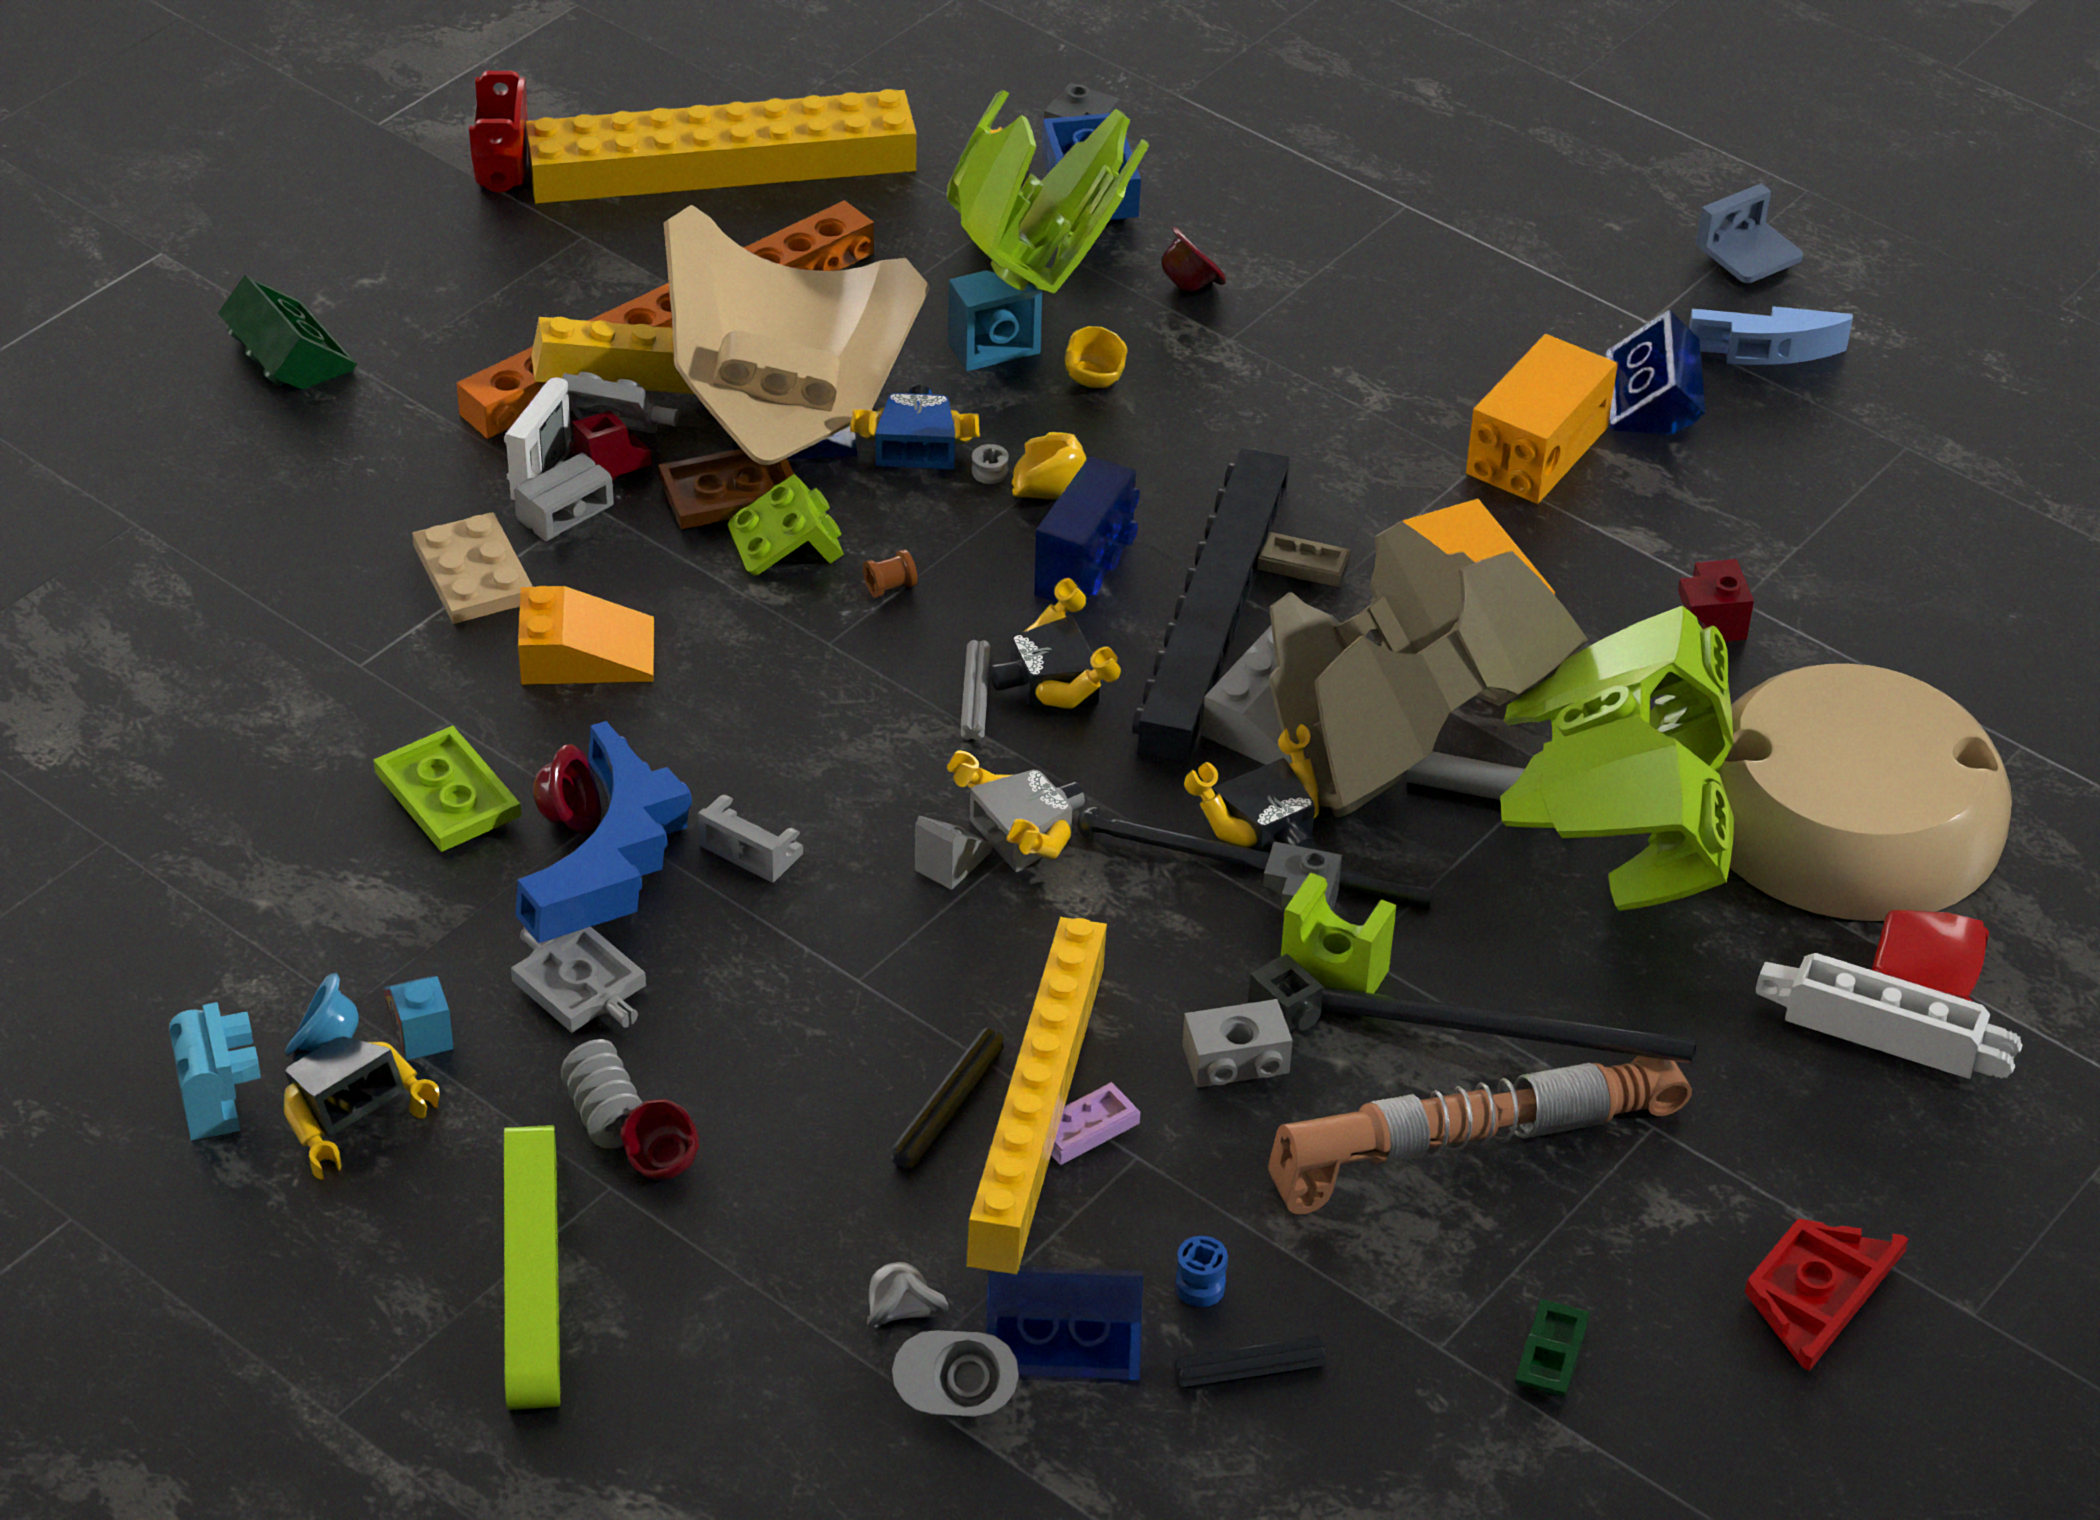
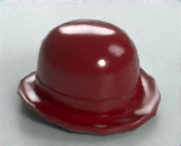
M1171 227L1176 238L1165 250L1161 259L1162 269L1168 278L1185 292H1196L1212 281L1219 285L1226 284L1225 274L1219 267L1195 247L1179 228Z
M573 744L563 745L555 754L553 762L543 766L534 778V801L539 812L548 820L554 823H565L569 829L580 834L592 833L599 823L601 815V801L596 779L585 754Z

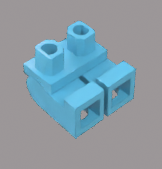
M218 1002L203 1005L204 1011L187 1010L173 1017L169 1025L177 1076L191 1141L240 1131L234 1099H237L234 1084L261 1079L255 1046L228 1051L229 1048L253 1044L248 1012L220 1016Z

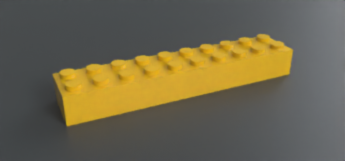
M885 89L880 92L859 94L848 92L843 95L822 97L811 95L798 99L782 100L775 98L762 102H732L726 105L714 106L694 105L689 108L677 109L657 108L652 111L641 112L619 111L614 114L592 116L582 114L576 117L556 119L545 117L526 121L528 160L535 204L916 171V130L905 90Z

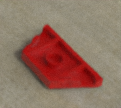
M1797 1219L1747 1279L1745 1294L1802 1368L1810 1371L1905 1253L1909 1240L1907 1237L1892 1234L1891 1242L1861 1237V1228L1849 1226L1831 1227L1822 1222Z

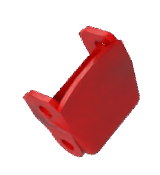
M485 71L481 77H475L477 108L475 124L469 125L470 150L476 183L480 186H485L493 192L500 193L510 190L513 186H521L525 179L528 151L526 121H528L525 77H519V74L515 71ZM496 83H504L508 89L502 92L497 91L494 85Z
M1891 910L1884 919L1872 971L1972 1001L1969 996L1975 988L1982 970L1989 931L1984 927V923L1981 920L1952 913Z

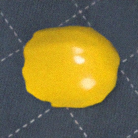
M1049 432L1046 436L1031 438L1025 443L1026 452L1014 468V476L1011 482L1013 496L1056 500L1063 499L1078 490L1085 473L1086 456L1074 434Z

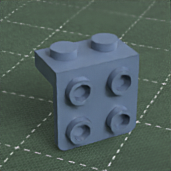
M1762 183L1701 208L1696 246L1744 283H1752L1798 264L1802 261L1803 257L1802 250L1766 223L1771 190Z

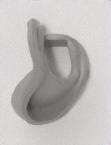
M905 1262L890 1263L878 1269L872 1276L869 1286L871 1315L867 1317V1325L870 1328L881 1327V1324L905 1318L937 1317L948 1311V1302L945 1296L930 1289L922 1274L910 1264Z

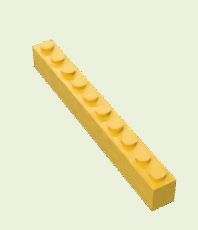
M1060 917L970 1214L967 1267L1016 1275L1018 1273L1104 968L1107 928L1105 923L1091 922L1084 918Z

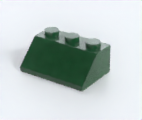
M247 275L243 276L218 312L219 316L229 326L226 329L228 334L245 344L247 348L244 352L255 362L265 367L263 374L279 386H284L285 383H288L302 390L353 371L357 366L356 361L302 301Z

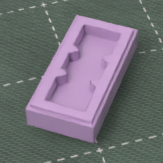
M1112 1082L1064 1107L1051 1156L1060 1165L1138 1125L1140 1123V1111Z

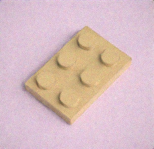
M494 512L433 526L412 533L413 546L453 624L519 607L521 587H533Z

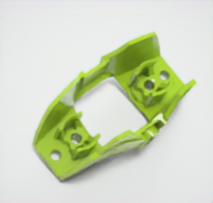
M1001 90L995 94L957 163L947 185V201L961 214L960 224L967 234L992 259L990 264L999 278L1020 291H1025L1028 284L1031 283L1038 289L1056 293L1082 261L1123 200L1128 182L1149 147V142L1143 139L1140 141L1119 174L1118 170L1123 163L1124 142L1130 119L1121 111L1115 109L1084 142H1077L1042 181L1030 173L1021 188L1036 150V143L1028 119L1022 115L1006 128L990 133L991 125L1010 94L1005 90ZM1058 246L1054 265L1051 268L1045 267Z
M1684 606L1658 614L1616 632L1568 657L1560 664L1555 675L1507 705L1503 720L1507 726L1526 722H1541L1550 719L1552 722V741L1543 744V750L1533 755L1521 776L1500 796L1501 817L1505 826L1555 828L1562 838L1652 833L1648 839L1650 845L1608 874L1611 894L1619 911L1657 905L1688 897L1727 882L1735 819L1719 772L1732 745H1734L1728 685V653L1723 636L1715 626L1702 629L1697 617ZM1659 695H1665L1655 699L1656 707L1650 710V699Z

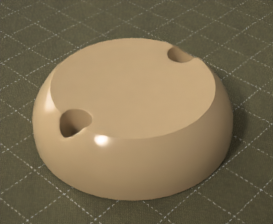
M1822 664L1786 671L1769 678L1743 694L1731 705L1734 745H1732L1719 774L1735 819L1730 868L1749 884L1771 897L1816 914L1849 920L1884 921L1885 916L1891 910L1937 912L1951 906L1980 887L1997 866L2008 837L2012 797L2009 779L2001 757L1985 730L1962 705L1945 693L1916 678L1885 668L1860 664Z

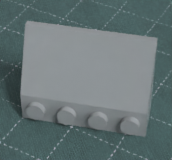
M1330 615L1336 624H1341L1334 616ZM1271 626L1204 696L1202 736L1265 765L1281 758L1291 763L1289 755L1284 754L1278 747V739L1282 731L1268 680L1277 666Z

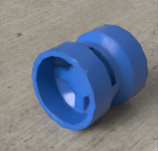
M1193 1236L1179 1246L1176 1262L1178 1270L1175 1276V1289L1179 1298L1188 1305L1208 1307L1217 1303L1223 1297L1226 1286L1225 1272L1228 1254L1220 1241L1208 1236Z

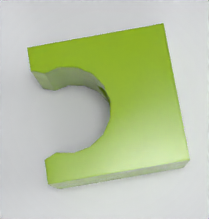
M1310 872L1285 908L1281 956L1287 953L1324 987L1374 994L1389 971L1396 905L1381 899L1363 926L1350 924L1339 918L1326 902L1325 891L1328 886L1326 878Z

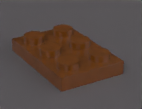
M742 449L658 465L660 482L680 529L730 520L741 509L749 506L774 486L794 474L787 458L771 465H761L753 461Z

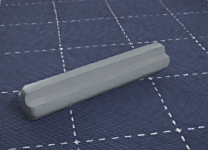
M971 640L967 644L961 715V736L965 740L973 738L978 741L985 734L990 666V644L985 640L980 642Z

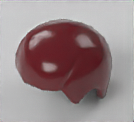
M667 1099L645 1101L630 1111L621 1127L620 1137L631 1166L637 1173H642L645 1178L654 1181L674 1178L692 1166L699 1149L698 1132L688 1112L682 1106Z

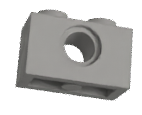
M1277 999L1184 1013L1182 1047L1196 1088L1290 1073L1293 1040Z

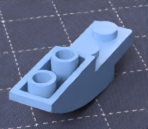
M1773 306L1771 316L1692 309L1687 337V350L1727 354V364L1775 365L1815 360L1847 350L1853 314Z

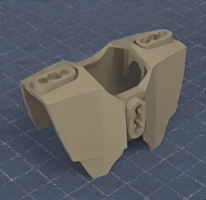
M1400 521L1375 536V567L1369 585L1373 598L1370 600L1371 604L1359 614L1341 624H1336L1329 614L1312 608L1290 592L1269 607L1277 666L1268 680L1281 731L1283 732L1287 729L1290 740L1295 744H1299L1296 729L1300 724L1306 726L1310 732V741L1303 751L1305 759H1311L1318 785L1319 807H1329L1335 817H1342L1357 810L1399 781L1403 772L1433 753L1438 733L1451 711L1474 696L1498 706L1512 698L1522 696L1555 675L1560 664L1568 657L1574 655L1579 648L1589 641L1562 603L1513 551H1508L1475 563L1464 552L1446 554L1426 537L1403 521ZM1369 631L1374 635V642L1366 638V634Z

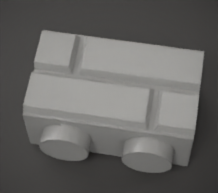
M583 452L567 461L558 462L552 469L533 479L524 480L514 489L515 510L518 520L527 528L533 529V532L545 542L614 504L613 483L610 473L600 465H595V462Z

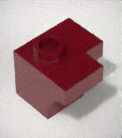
M611 410L572 422L574 441L569 443L571 458L583 452L595 462V465H600L609 472L612 480H615L621 474L652 465L650 449L634 433L628 434L627 426Z
M1737 559L1695 562L1693 577L1680 578L1678 593L1684 607L1697 617L1702 629L1715 626L1720 631L1725 642L1747 640L1754 599Z

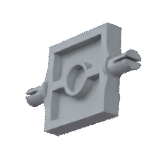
M579 372L578 376L567 373L563 375L562 379L568 383L569 409L574 412L579 420L611 410L627 426V429L655 434L658 423L673 427L677 426L679 410L656 406L655 403H651L644 388L634 381L619 379L617 383L604 381L601 377L589 372Z
M591 926L539 944L527 929L523 928L520 933V939L526 942L534 951L529 957L511 967L512 981L569 1031L574 1032L604 1013H609L624 1028L629 1027V1023L632 1025L636 1021L638 1012L623 1000L646 986L645 972Z

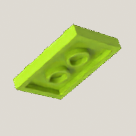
M450 726L373 759L376 775L441 852L522 816L521 803L454 726Z

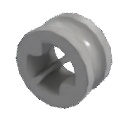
M994 444L977 447L972 452L973 464L971 473L977 481L987 484L1003 481L1008 476L1009 471L1007 465L1009 454L1007 450Z

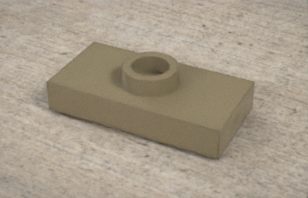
M1269 532L1258 557L1257 569L1340 588L1350 563L1351 550Z

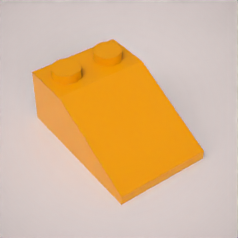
M566 586L521 587L518 633L521 685L654 682V617Z

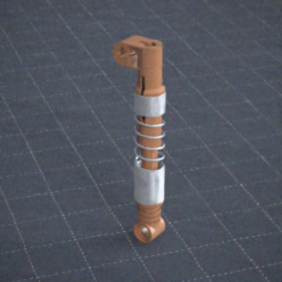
M1637 1056L1631 1063L1604 1067L1596 1062L1523 1074L1518 1077L1514 1087L1509 1080L1503 1078L1499 1081L1497 1094L1492 1095L1486 1084L1480 1082L1474 1091L1466 1092L1463 1088L1457 1086L1453 1094L1446 1096L1434 1090L1429 1099L1419 1100L1414 1094H1409L1403 1097L1372 1101L1362 1105L1360 1110L1356 1112L1279 1126L1268 1164V1173L1289 1211L1297 1215L1307 1214L1321 1208L1330 1199L1339 1167L1343 1164L1368 1160L1375 1165H1384L1386 1163L1421 1158L1426 1153L1436 1155L1445 1146L1454 1151L1463 1149L1468 1142L1481 1147L1486 1145L1491 1137L1495 1141L1503 1143L1509 1141L1513 1134L1526 1139L1531 1136L1535 1137L1549 1133L1586 1128L1611 1121L1613 1115L1618 1113L1622 1114L1640 1109H1649L1650 1113L1656 1116H1666L1681 1109L1689 1101L1692 1095V1088L1675 1061ZM1506 1083L1511 1092L1501 1093L1502 1084ZM1520 1125L1525 1134L1517 1132L1516 1126ZM1508 1127L1511 1130L1506 1137L1500 1138L1495 1136L1499 1128ZM1485 1139V1140H1483V1141H1481V1142H1476V1141H1474V1140ZM1462 1143L1461 1145L1453 1146V1144ZM1439 1147V1149L1429 1150L1431 1148Z

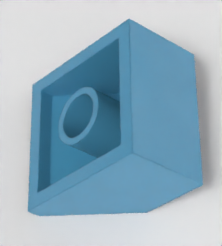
M982 271L949 279L948 344L966 371L1040 353L1041 289L1029 283L1025 291H1020L1007 284L996 273L990 271Z

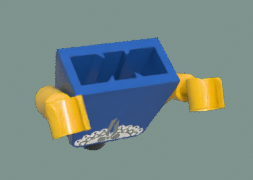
M915 385L908 393H893L889 395L885 407L879 408L876 411L852 409L850 432H858L867 440L876 441V466L954 469L955 443L963 445L967 444L973 437H980L979 414H959L958 411L950 409L947 396L932 394L928 387Z

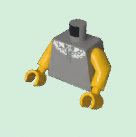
M962 750L955 752L946 767L949 772L955 773L953 780L958 786H968L970 788V821L990 843L994 844L993 847L1015 872L1026 868L1041 857L1048 860L1058 857L1071 837L1072 810L1082 807L1085 803L1083 791L1078 783L1071 781L1055 788L1041 771L1034 769L1015 775H995L980 768L978 760L970 753Z

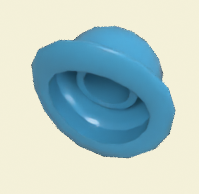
M337 973L326 976L317 989L299 1028L284 1051L286 1057H289L297 1048L313 1052L334 1038L341 1036L352 1038L359 1024V1013L356 1005L338 990L340 978Z

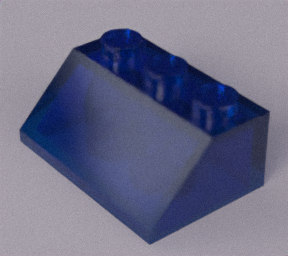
M1670 309L1606 351V358L1618 363L1610 412V426L1615 431L1674 434L1685 426L1696 423L1701 416L1706 414L1699 337Z
M1019 1266L1017 1275L988 1270L986 1334L996 1336L1009 1346L1017 1360L1019 1375L1140 1380L1142 1270Z

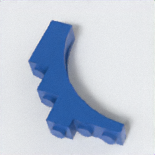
M607 721L590 726L588 761L601 779L610 803L607 814L595 833L576 851L546 869L518 879L515 916L538 944L637 912L639 891L642 889L641 876L663 869L664 849L667 847L666 834L687 828L688 811L692 805V797L688 786L684 782H680L668 767L651 771L649 765L633 752L623 736H619Z

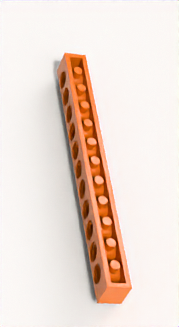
M844 200L744 247V249L763 259L787 267L812 271H838L874 254V222ZM669 283L588 321L603 320L618 324H647L654 327L673 328ZM533 347L456 382L459 415L487 439L511 428L539 393L542 386L547 383L535 382L531 358Z

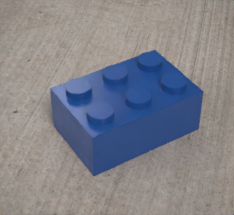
M1111 113L1043 119L1042 159L1047 174L1077 142H1084ZM1125 137L1123 163L1118 170L1119 174L1132 155L1127 137ZM1137 168L1128 182L1123 200L1110 220L1139 217L1141 177Z

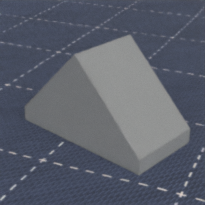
M919 816L915 823V871L952 890L990 854L994 844L957 825Z

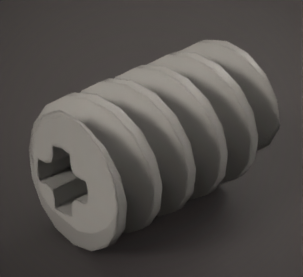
M604 1039L591 1040L579 1045L566 1057L561 1067V1079L568 1088V1094L574 1101V1106L581 1115V1121L587 1128L588 1135L594 1144L603 1148L615 1149L624 1146L620 1132L630 1111L643 1102L637 1096V1090L630 1082V1076L623 1068V1062L617 1055L615 1046L610 1041Z

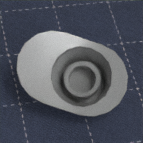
M941 1330L920 1332L906 1340L896 1353L892 1367L894 1386L902 1400L915 1410L937 1415L981 1416L992 1414L1009 1401L1016 1390L1019 1377L1017 1360L1009 1346L996 1336L980 1332Z

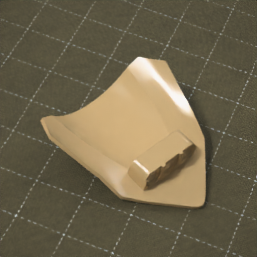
M693 205L686 207L664 222L675 368L709 412L753 461L761 465L777 463L850 426L852 409H873L930 289L928 283L907 258L881 260L863 267L847 270H803L773 263L747 251L724 234L709 216Z

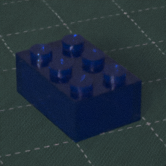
M1092 456L1088 457L1036 529L1035 596L1058 603L1059 600L1055 596V587L1065 578H1070L1074 581L1077 588L1084 593L1086 602L1091 595L1096 596L1098 594L1104 576L1108 570L1113 571L1116 568L1122 550L1126 545H1132L1138 531V522L1134 521V510L1137 507L1140 496L1139 489L1135 488L1136 470Z

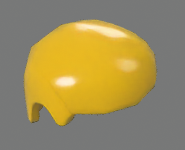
M1086 326L1078 329L1071 335L1065 352L1066 371L1069 372V376L1075 382L1086 387L1107 388L1119 380V377L1122 375L1125 367L1127 346L1116 333L1103 327Z

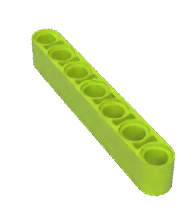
M554 1125L504 1128L505 1392L507 1410L560 1407L557 1160Z

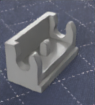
M725 794L719 796L706 809L703 808L698 812L699 846L772 883L803 855V845L796 841L791 843L798 837L799 831L788 828L778 837L738 817L737 812L730 808L723 812L733 801V798Z

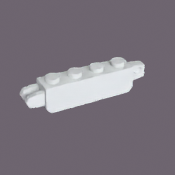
M1818 953L1805 956L1800 968L1765 962L1758 977L1756 994L1787 1008L1785 1021L1968 1079L1971 1078L1973 1071L1989 1076L1994 1075L1996 1078H2007L2010 1073H2013L2015 1068L2013 1058L2021 1051L2023 1046L2020 1037L2016 1035L2017 1033L2008 1032L2004 1028L1988 1024L1990 1013L1981 1004Z

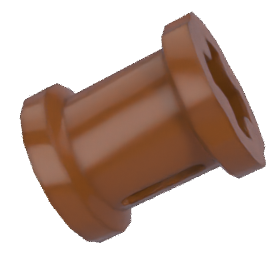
M905 549L897 551L895 557L875 562L871 559L863 562L864 580L874 598L884 595V591L901 585H905L908 588L917 585L916 567L910 553Z

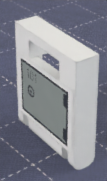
M562 378L549 379L504 436V442L507 446L509 470L507 480L510 482L512 500H515L514 489L524 480L533 479L552 469L558 462L564 461L570 453L569 443L572 441L570 439L571 424L569 396L567 394L568 383ZM530 450H531L532 466H531V461H530Z

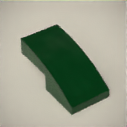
M1540 1298L1533 1326L1526 1340L1515 1384L1565 1397L1584 1340L1590 1312Z

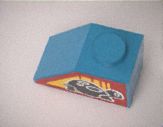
M428 976L383 987L384 997L406 1060L454 1049L449 1007L438 976Z

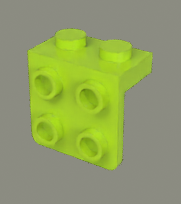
M793 474L730 518L728 527L745 568L751 575H759L806 541H809L830 564L844 555L837 539L842 535L835 521L826 514V511L830 509L829 504L817 488L810 491Z

